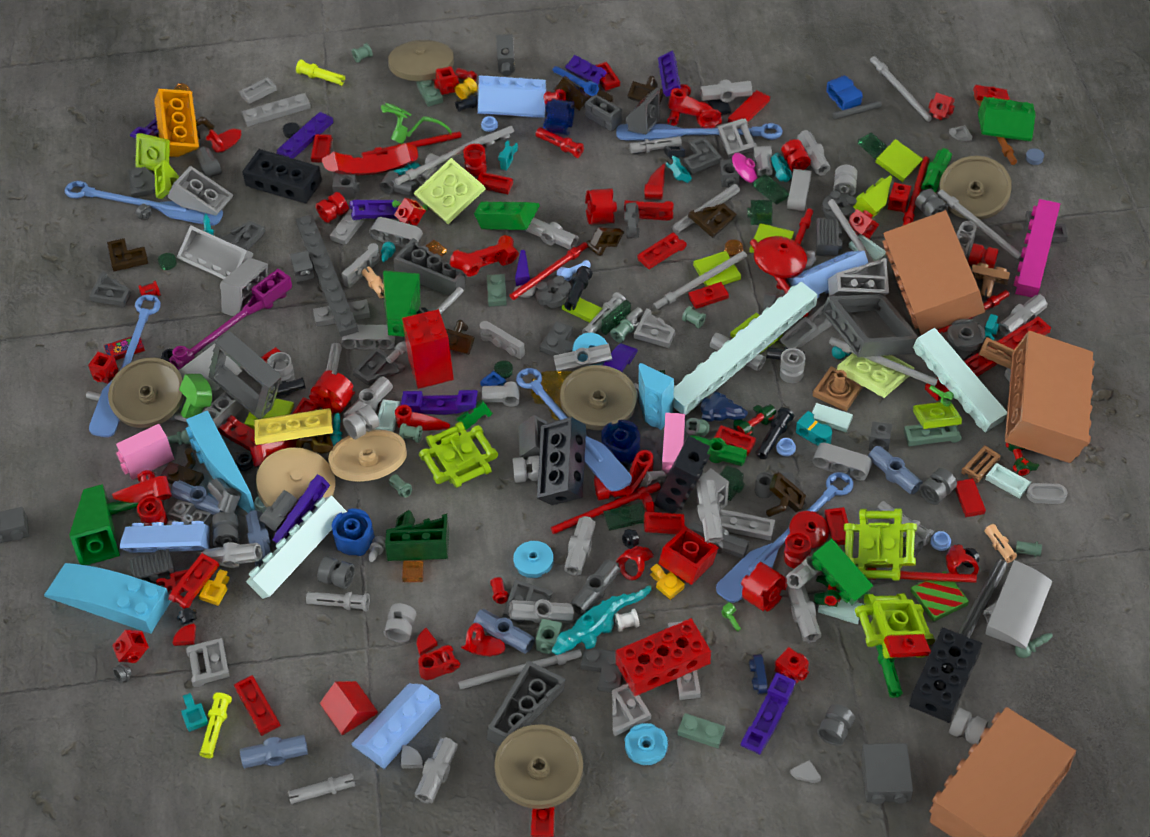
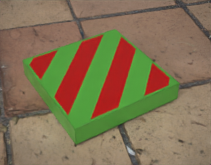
M925 580L911 587L910 590L933 622L969 604V600L955 582Z

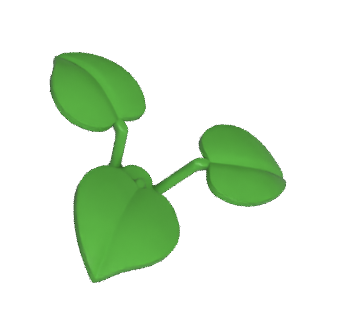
M391 103L381 105L382 112H392L398 117L391 139L401 144L404 143L407 136H411V133L423 121L437 123L445 127L450 134L452 133L446 124L427 116L422 117L407 132L408 128L402 125L403 117L407 119L404 113L409 116L412 114Z

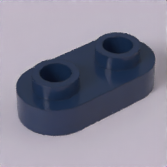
M762 654L753 655V659H749L750 672H754L755 676L752 678L753 690H757L758 694H767V679Z

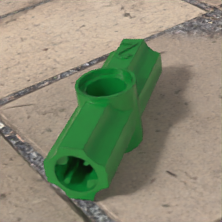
M942 148L938 150L933 162H930L926 178L922 184L924 191L932 189L935 193L937 192L941 177L948 168L952 158V153L948 149Z
M690 435L710 446L707 454L710 455L709 460L711 462L721 463L724 461L738 466L744 465L747 455L746 449L725 444V441L721 438L710 440Z

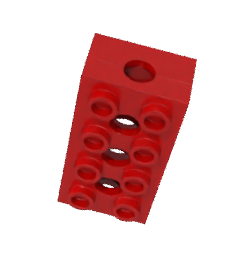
M692 618L615 650L616 665L634 697L711 663V650Z

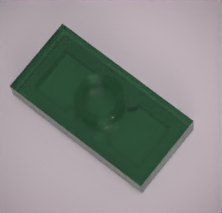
M872 132L858 139V144L875 160L887 148Z
M766 174L753 182V187L776 205L789 197V192Z
M626 299L602 319L601 332L607 335L620 324L622 319L626 318L631 312V302Z
M642 502L603 511L609 531L644 523L645 510Z

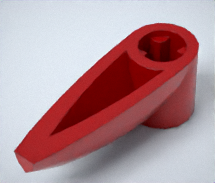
M680 88L672 89L668 101V107L671 110L694 116H700L703 112L710 110L701 102L686 96L684 90ZM710 112L704 117L713 119L715 114Z
M662 164L650 176L647 184H645V200H663L666 164Z
M400 405L395 409L398 428L404 423L407 426H422V431L447 430L451 425L441 419L412 412L408 405Z
M297 439L272 442L249 448L254 467L260 466L268 456L276 451L295 448Z
M641 450L636 454L629 472L632 476V482L625 487V495L627 497L638 488L647 472L653 471L654 457L650 451Z
M158 476L117 491L112 496L115 500L139 503L142 499L149 496L157 497L163 501L169 499L172 494L167 477Z

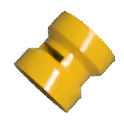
M467 78L463 81V84L455 87V92L461 100L467 98L470 94H475L478 90L476 82L471 78Z

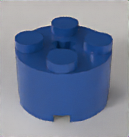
M348 509V512L343 514L341 512L333 519L332 532L336 548L347 555L363 556L370 548L374 538L372 521L369 515L360 509Z

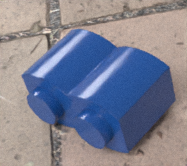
M844 75L827 82L826 91L841 110L861 105L862 92L854 86L853 81Z

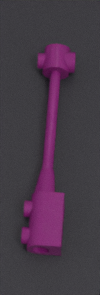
M279 268L251 288L253 297L239 313L190 350L185 346L175 347L172 351L173 355L169 358L170 363L180 370L195 358V354L244 317L261 309L272 308L274 301L278 298H285L286 292L292 289L291 278Z

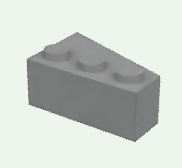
M248 258L221 281L222 313L235 316L242 310L253 296L251 288L268 276V263Z
M886 258L836 273L828 279L829 296L887 295L889 287Z

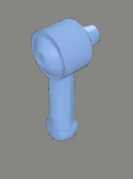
M584 260L582 263L571 268L560 267L557 271V276H563L565 280L569 281L580 266L590 268L591 263L588 260Z

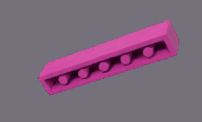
M1039 199L1038 205L1033 206L1031 216L1035 217L1034 220L1030 219L1028 230H1031V233L1026 234L1024 244L1028 245L1027 248L1023 247L1021 258H1024V261H1019L1017 272H1020V276L1016 275L1013 285L1017 287L1015 294L1027 297L1039 294L1061 203Z

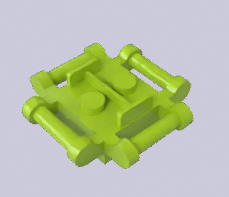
M458 422L452 428L434 436L429 435L426 437L430 449L421 450L419 457L429 467L436 484L449 480L450 484L453 483L455 488H458L464 482L484 473L487 475L492 472L488 462L496 459L498 452L495 448L491 447L483 434L484 431L481 426L477 425L467 432L463 423ZM473 439H478L486 451L485 454L481 455L472 441ZM433 457L435 458L443 472H440V470L438 469V467L432 459Z
M901 508L894 509V511H867V509H860V524H844V531L846 532L845 554L858 566V569L867 579H892L893 581H899L900 568L902 566L916 565L914 542L917 524H902ZM868 519H894V524H868ZM854 532H859L858 558H853ZM903 532H907V535H906V557L902 558V557H903ZM866 568H892V570H866Z
M898 593L896 596L865 594V605H860L854 610L856 616L860 618L864 629L867 646L882 645L884 658H890L884 643L886 636L924 634L928 646L935 642V638L930 633L923 616L924 610L922 605L914 604L912 599L907 600L904 593ZM867 615H871V617H872V621H871V622L869 621Z

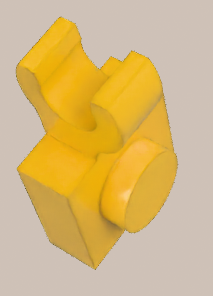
M655 564L650 569L652 571L650 576L658 581L656 588L669 600L685 588V584L672 572L666 575L658 564Z
M220 569L214 581H207L199 594L200 600L219 606L228 590L226 584L229 582L230 577L226 576L227 571Z

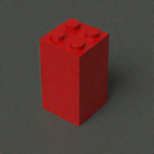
M439 309L402 318L408 360L417 389L454 380L448 334Z

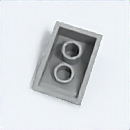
M189 166L175 181L167 197L181 207L217 216L234 195L192 166Z

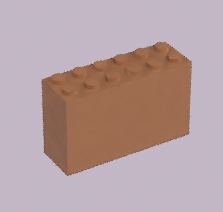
M946 210L883 233L885 240L882 243L885 251H887L888 261L892 264L893 274L896 277L899 289L902 291L901 294L911 316L914 329H919L921 335L933 328L937 330L949 326L956 320L968 319L985 313L980 290Z
M1032 331L1027 332L1012 352L1005 442L1071 463L1075 457L1080 455L1081 450L1089 445L1091 439L1089 429L1091 427L1090 413L1092 405L1090 403L1093 395L1091 384L1094 379L1092 369L1095 363L1092 351Z
M1006 707L1002 713L998 712L992 720V727L990 729L988 727L985 728L980 736L982 740L979 744L974 743L968 752L970 756L967 760L962 759L956 768L958 772L955 776L951 774L944 784L946 788L943 792L938 791L932 800L934 804L929 811L932 813L930 823L951 837H1022L1069 772L1076 750Z

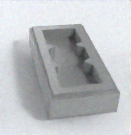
M267 77L241 90L240 95L250 104L276 91L277 87Z

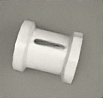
M635 609L620 615L618 613L614 614L619 632L623 631L624 628L639 627V619Z

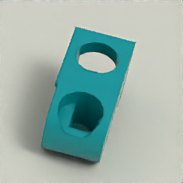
M807 411L797 422L796 433L817 446L820 443H831V427L814 420V414L810 411Z

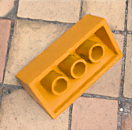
M158 89L154 100L159 138L170 140L169 157H180L198 149L199 143L192 91Z

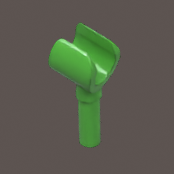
M930 386L929 389L941 397V403L944 406H949L952 403L951 400L954 398L952 392L947 391L944 393L936 387Z
M728 602L723 606L722 616L731 621L736 631H740L741 628L732 615L736 612V608L732 603Z

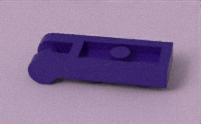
M576 55L565 66L566 70L587 82L593 81L596 84H599V80L607 74L603 68L597 67Z
M352 200L349 203L350 209H352L351 216L353 220L377 219L378 217L398 219L394 215L398 207L392 206L394 200Z

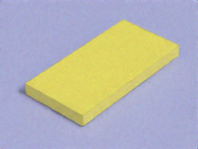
M330 408L254 420L256 445L333 433Z

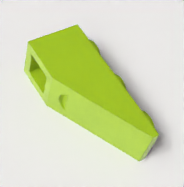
M889 175L886 179L882 177L875 184L876 186L871 185L866 190V194L862 192L856 198L857 203L853 206L854 209L862 212L866 210L875 217L886 205L892 176Z

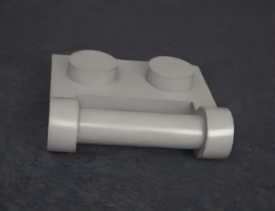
M740 119L718 126V132L729 158L735 153H752L753 147L757 146L748 129L747 119ZM737 128L742 130L747 142L746 145H743Z
M222 638L191 645L186 648L193 674L191 678L193 687H201L205 683L230 677ZM200 653L204 655L207 673L201 674L198 660Z

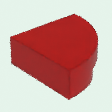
M642 493L645 512H655L654 502L650 493Z
M195 623L182 627L173 638L174 646L195 645Z
M427 628L423 629L417 638V649L420 656L438 646V642Z

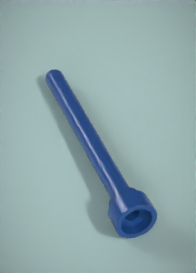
M557 66L553 67V72L562 77H568L573 83L584 88L586 94L594 96L598 93L599 86L593 81L585 82Z

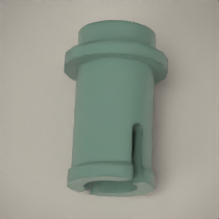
M394 474L390 477L388 483L398 491L399 496L408 497L412 493L411 484L404 482L399 475Z
M1017 540L1015 553L1034 555V557L1041 556L1042 544H1038L1037 541L1036 543H1029Z

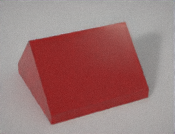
M356 681L335 682L320 702L321 707L342 736L378 714L377 709Z

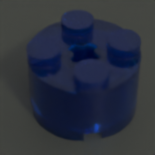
M552 99L551 102H547L546 112L548 114L547 119L544 120L543 128L552 133L569 135L570 132L567 130L568 127L572 128L575 109L571 108V105H574V102Z
M618 420V423L612 425V422H610L603 428L601 433L602 444L609 449L619 462L626 461L631 464L636 454L640 451L638 427L628 420Z

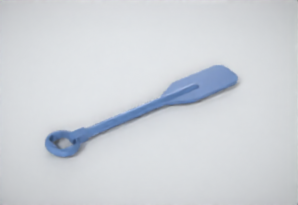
M774 123L748 128L752 136H762L770 140L779 138L783 132L782 128ZM621 124L617 127V138L620 140H657L682 135H720L718 128H680L668 124H655L647 134L628 131V124ZM737 128L739 135H743L742 130ZM765 129H775L777 132L775 134H767Z
M73 181L65 187V194L70 198H81L83 196L99 197L139 206L145 203L170 218L204 224L203 218L205 214L208 215L211 226L218 224L223 217L222 210L215 216L181 207L174 201L155 202L95 190V188L88 187L83 181ZM75 186L83 188L79 193L71 192V189Z
M143 295L135 302V308L140 313L139 320L120 370L131 363L149 315L155 314L160 309L161 303L156 296ZM144 300L155 301L151 310L141 309L140 307ZM111 382L102 390L89 425L90 433L95 436H113L120 421L112 411L108 400Z
M526 368L517 374L516 381L520 387L532 389L560 420L568 418L543 389V386L540 384L542 382V375L537 369ZM533 374L537 380L525 383L521 377ZM586 436L585 463L605 487L610 491H619L630 485L632 476L604 444Z
M842 472L831 474L826 480L827 490L823 492V495L807 511L817 512L835 495L842 496L850 493L853 489L852 478ZM836 478H842L846 483L849 482V485L843 488V490H838V488L830 485V483H833ZM789 528L773 543L750 551L717 583V593L728 602L735 603L743 598L742 579L746 575H750L759 562L773 568L778 550L785 543L787 535L790 534Z

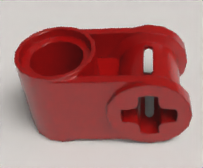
M446 645L420 656L418 665L419 674L422 679L433 680L444 674L452 673L460 667L459 660L455 659L453 655L454 650L452 646Z

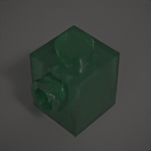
M751 200L750 207H747V218H750V225H760V223L772 225V200Z
M727 465L719 475L729 481L728 500L731 501L737 492L740 493L744 488V473Z

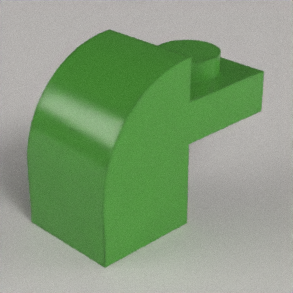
M185 374L179 388L187 398L181 415L184 418H190L202 413L204 407L211 406L212 390L202 374Z

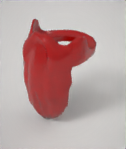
M701 102L710 110L703 112L700 116H696L700 127L715 128L717 125H721V113L718 110H713L709 104ZM710 112L715 114L713 119L704 117Z
M236 128L229 129L219 135L214 130H210L206 139L212 142V149L215 152L223 153L240 140L242 133L241 130Z
M962 545L951 546L945 556L949 573L959 574L956 568L962 562H969L974 566V571L971 574L977 575L979 571L977 561L970 555L965 554Z
M635 546L632 549L625 550L616 559V563L619 564L620 572L626 579L637 580L644 572L645 561L653 558L654 554L647 547ZM629 558L637 563L638 573L635 576L629 575L625 570V564Z
M473 623L467 631L466 645L461 646V648L472 654L491 657L500 655L505 651V643L501 639L485 636L482 625ZM473 631H475L476 637L474 639H472Z

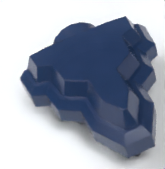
M716 391L711 398L705 397L701 404L702 419L707 422L714 420L724 421L726 419L742 420L748 414L747 410L734 404L732 400L726 398V395Z

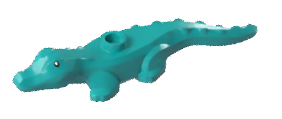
M648 585L643 590L629 595L612 596L610 599L602 601L601 604L593 606L578 619L572 629L561 632L558 635L556 643L552 648V653L560 655L573 649L581 642L585 645L586 649L593 648L596 645L597 636L601 632L609 633L612 631L614 614L622 607L642 600L651 592L652 586Z

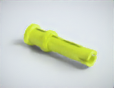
M299 60L297 63V74L303 73L308 75L309 78L318 77L341 86L344 84L341 81H345L344 75L318 68L316 64H308L304 60Z
M213 694L214 702L212 709L208 712L210 720L199 753L204 758H213L222 722L227 718L228 704L232 701V698L227 694Z

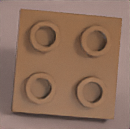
M978 263L973 265L972 274L974 278L983 280L981 296H985L987 289L986 297H991L994 282L1008 285L1010 272H1007V269L1001 267L992 269L988 268L989 265Z
M831 366L814 389L813 397L847 412L863 389V386L847 378V373L844 370H837Z

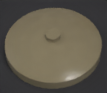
M416 40L401 44L393 49L388 57L389 68L394 75L411 81H425L436 78V69L453 67L454 56L452 50L443 43L432 40Z
M969 156L953 162L944 171L940 180V190H944L951 197L954 196L963 207L979 220L990 218L1004 209L1011 196L1012 183L1007 170L997 161L983 156ZM948 206V210L954 215L967 219L956 209H951Z
M143 358L133 361L123 367L113 378L108 392L110 407L116 417L129 426L148 428L161 424L171 418L183 402L184 395L179 390L183 378L178 369L166 360Z
M591 365L579 368L564 380L561 387L560 403L562 410L568 418L573 417L584 423L587 429L609 430L616 428L628 421L636 408L637 393L634 384L624 373L612 367Z
M548 725L522 727L507 736L496 753L495 776L497 783L509 799L521 806L534 809L554 807L571 797L581 782L583 773L581 751L576 742L567 733L558 728Z

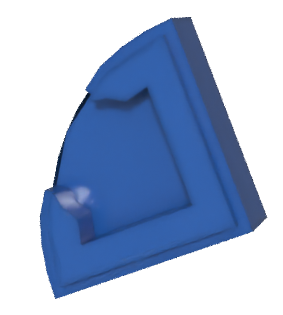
M492 371L480 381V385L482 387L503 386L507 380L495 371Z

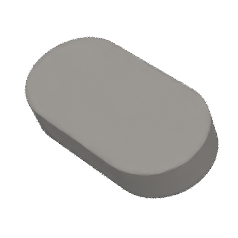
M1033 483L1028 486L1026 496L1031 502L1044 504H1061L1066 500L1068 494L1067 489L1063 485L1049 483Z

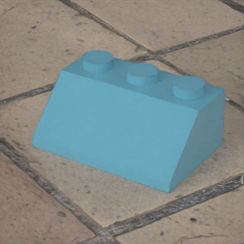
M640 363L639 404L646 423L662 430L665 426V413H673L674 378Z

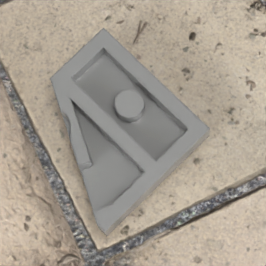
M647 308L634 333V339L666 348L670 347L675 336V330L670 325H666L660 317L656 318L653 316L651 310Z
M628 684L612 690L614 736L651 719V714L639 695L634 697Z

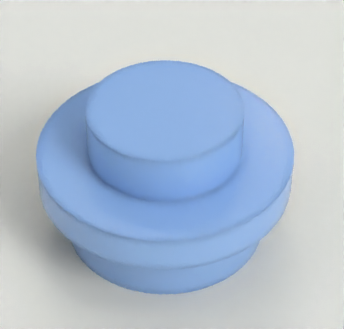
M487 116L483 119L481 127L484 131L491 132L498 128V122L494 117Z
M782 438L777 443L776 450L782 456H791L795 453L796 445L792 439Z
M938 531L931 537L930 542L934 549L944 551L950 547L951 538L946 532Z

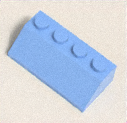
M479 76L477 90L479 114L544 118L546 80Z
M864 250L848 251L809 268L798 276L787 279L791 286H796L800 282L804 283L819 298L821 293H829L828 279L838 272L860 267L869 262Z
M192 521V525H184V522H172V525L154 522L152 526H144V523H132V526L125 527L120 548L129 553H149L169 549L170 552L204 551V549H210V527L204 524L203 521Z
M409 683L355 739L352 746L385 769L402 751V745H407L441 709L439 695L423 684Z

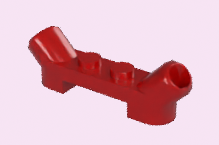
M503 235L498 239V243L495 246H489L472 253L455 250L449 264L453 268L462 270L466 276L471 277L478 274L480 267L499 262L502 266L511 264L517 259L519 252L513 247V238Z

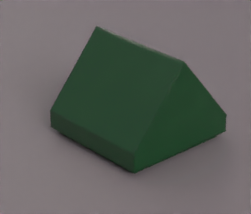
M408 510L398 516L395 527L409 523L413 526L415 518L412 512Z

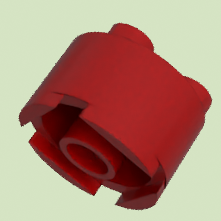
M613 189L587 190L585 204H587L588 210L585 211L588 224H614V212L617 211V203L613 201Z
M327 370L323 372L312 387L309 398L312 402L318 403L323 409L330 408L333 415V413H341L354 396L355 391L353 392L354 386L348 378L340 373L332 374V371Z
M759 562L752 573L746 575L741 581L743 586L742 597L764 612L766 610L768 612L782 599L780 593L782 589L786 591L787 578L770 566Z

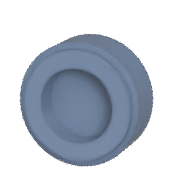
M1030 149L1027 151L1026 161L1029 164L1039 165L1043 162L1044 153L1041 150Z

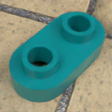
M775 153L771 157V164L775 168L776 177L781 182H788L793 177L785 158L780 153Z

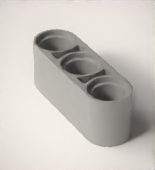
M794 169L787 209L805 211L812 171Z
M378 217L369 230V234L373 239L382 242H392L400 247H405L413 238L419 242L423 235L422 230L414 225L384 217Z
M971 221L962 222L957 232V238L966 259L973 245L976 232V224Z
M357 325L359 332L343 336L341 345L346 349L374 350L377 347L380 350H388L394 347L395 336L388 335L387 325Z
M224 391L203 412L208 410L218 429L227 422L226 419L230 415L235 416L244 407Z
M820 443L812 459V463L820 469L833 473L842 472L849 475L852 479L859 481L867 478L873 463L872 459L864 454L828 443Z

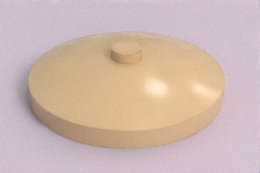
M372 430L356 440L350 436L340 440L333 447V450L330 451L328 459L332 472L339 478L358 482L370 481L384 477L397 470L405 461L407 450L403 438L398 434L387 430Z
M286 448L272 453L262 462L256 476V490L261 502L268 508L272 506L283 490L299 499L308 488L310 481L318 474L324 477L330 484L323 495L326 498L334 495L335 475L330 468V464L319 454L303 448Z

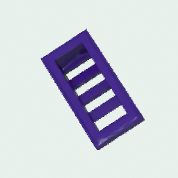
M521 250L515 276L516 287L524 285L530 280L526 251Z

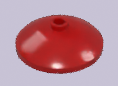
M783 236L767 237L759 241L754 249V260L758 267L774 277L792 278L801 274L806 268L808 259L805 250L790 238Z

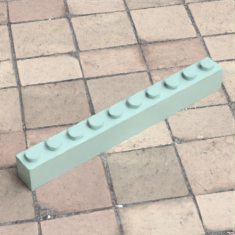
M802 282L792 286L787 294L783 297L780 296L775 304L770 308L767 307L745 329L739 330L732 340L726 341L720 350L713 352L708 360L700 363L677 386L674 385L673 407L686 416L705 397L711 395L815 307L817 294Z

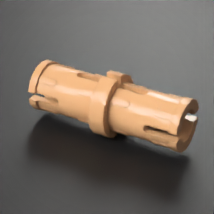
M367 267L369 273L364 268L362 275L368 281L369 287L374 289L379 298H384L381 294H384L382 279L374 273L371 267Z
M995 524L986 527L984 532L992 541L994 549L1000 552L1007 563L1015 560L1017 554L1008 544L1009 540L1007 537L1000 533ZM997 539L1000 540V542L1002 543V545H1003L1005 548H1003V547L1000 545V543L998 542Z

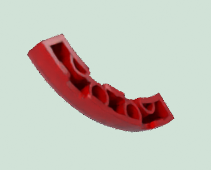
M405 143L388 150L387 154L363 155L362 158H353L352 155L333 152L324 157L322 163L328 171L356 176L374 175L392 171L416 161L418 149L411 144Z

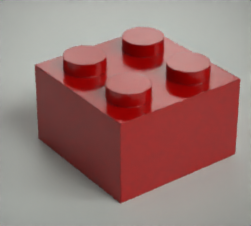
M685 526L663 547L658 564L692 585L713 565L719 547L713 543H707L705 538Z

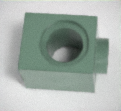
M541 620L536 636L537 651L544 654L552 653V648L556 643L558 635L563 632L562 622Z

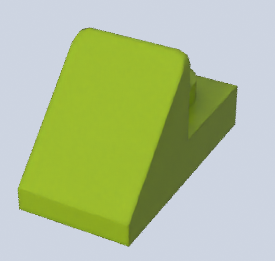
M165 160L154 168L156 198L163 199L169 194L173 184L179 178L178 174Z

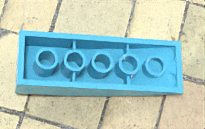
M208 410L186 419L188 427L185 429L188 437L192 438L189 440L192 449L198 452L196 456L199 463H204L213 479L221 478L230 488H234L241 493L237 504L248 514L250 511L255 510L251 493Z
M70 563L64 564L44 594L46 598L150 634L171 602L168 600L169 594L165 587L119 572Z

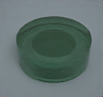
M164 253L158 258L159 267L163 270H170L177 264L175 255L172 253Z
M502 360L495 364L494 371L504 379H507L513 374V366L509 361Z

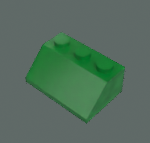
M994 97L983 98L977 112L982 135L1032 141L1036 116L1032 103L1003 100Z
M480 202L474 215L481 229L527 230L540 205L539 203Z
M830 539L813 553L811 557L813 560L812 565L816 570L822 571L827 576L825 579L830 586H835L840 591L839 595L844 602L854 605L863 599L865 594H869L873 584L833 539Z

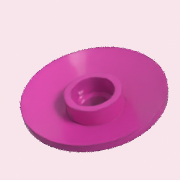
M741 153L733 154L732 162L738 174L745 181L754 183L757 180V173L753 160Z

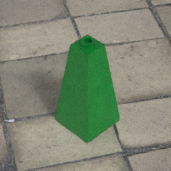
M383 271L384 308L388 335L405 337L402 318L416 315L420 308V274Z
M103 484L83 489L69 536L80 565H90L120 556L113 519L108 506L109 501Z

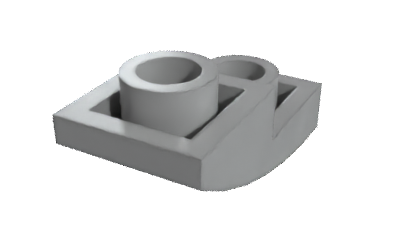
M178 500L167 513L170 518L177 522H180L185 514H189L193 517V521H203L208 526L212 522L213 517L211 513L198 510L194 504Z

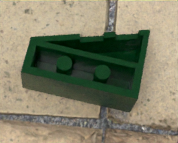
M448 514L441 515L442 518L431 521L429 518L424 519L423 523L413 526L409 523L387 529L385 538L387 561L448 559Z

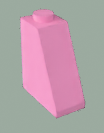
M665 413L662 471L665 474L669 473L684 445L685 414Z

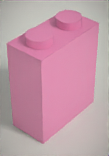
M159 424L116 444L118 448L116 455L120 463H122L120 464L121 469L125 475L129 474L132 480L136 479L137 475L142 471H152L175 460L168 438Z

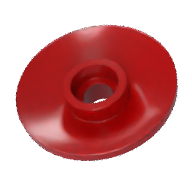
M813 511L797 513L789 525L790 533L799 531L806 533L812 541L811 549L822 546L829 535L827 522L821 515ZM808 524L812 525L814 529H810Z

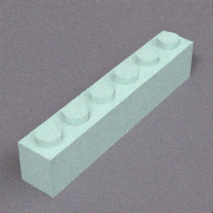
M936 328L917 338L913 346L915 353L925 361L927 367L937 375L939 381L954 394V398L963 406L964 411L971 415L978 427L982 428L986 433L1004 421L1007 411Z
M332 495L326 498L321 497L314 504L316 506L312 512L309 510L301 518L303 521L289 530L290 535L286 539H281L276 544L277 549L273 553L269 552L262 559L264 563L260 567L256 566L249 573L251 577L246 582L262 599L270 597L332 530V522L336 515L341 512L342 514L347 512Z

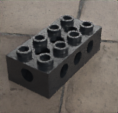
M262 149L257 150L242 171L245 186L307 204L322 182L320 166Z
M573 417L541 425L537 498L550 505L583 498L586 425Z
M688 435L654 501L655 506L674 514L678 509L682 510L710 457L707 454L710 448L709 445Z
M942 627L913 690L909 707L950 723L977 662L982 643Z

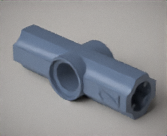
M875 446L871 450L868 457L885 473L888 481L897 483L909 494L914 495L918 492L923 481L905 467V463L901 458L893 457L881 446Z
M180 480L173 483L171 488L172 497L192 503L196 509L209 512L212 515L223 512L217 507L219 502L212 494L207 493L204 487H194Z
M253 510L246 515L249 531L247 535L249 544L258 543L261 545L262 558L254 562L256 566L260 567L264 563L262 559L271 552V542L268 529L259 520L263 513Z
M485 609L479 610L473 623L481 624L485 632L501 639L505 644L514 647L524 654L529 653L535 642V637L514 626L510 619L499 618Z
M305 735L283 740L279 737H272L266 739L263 744L240 749L243 769L262 764L277 766L284 763L285 759L308 754Z

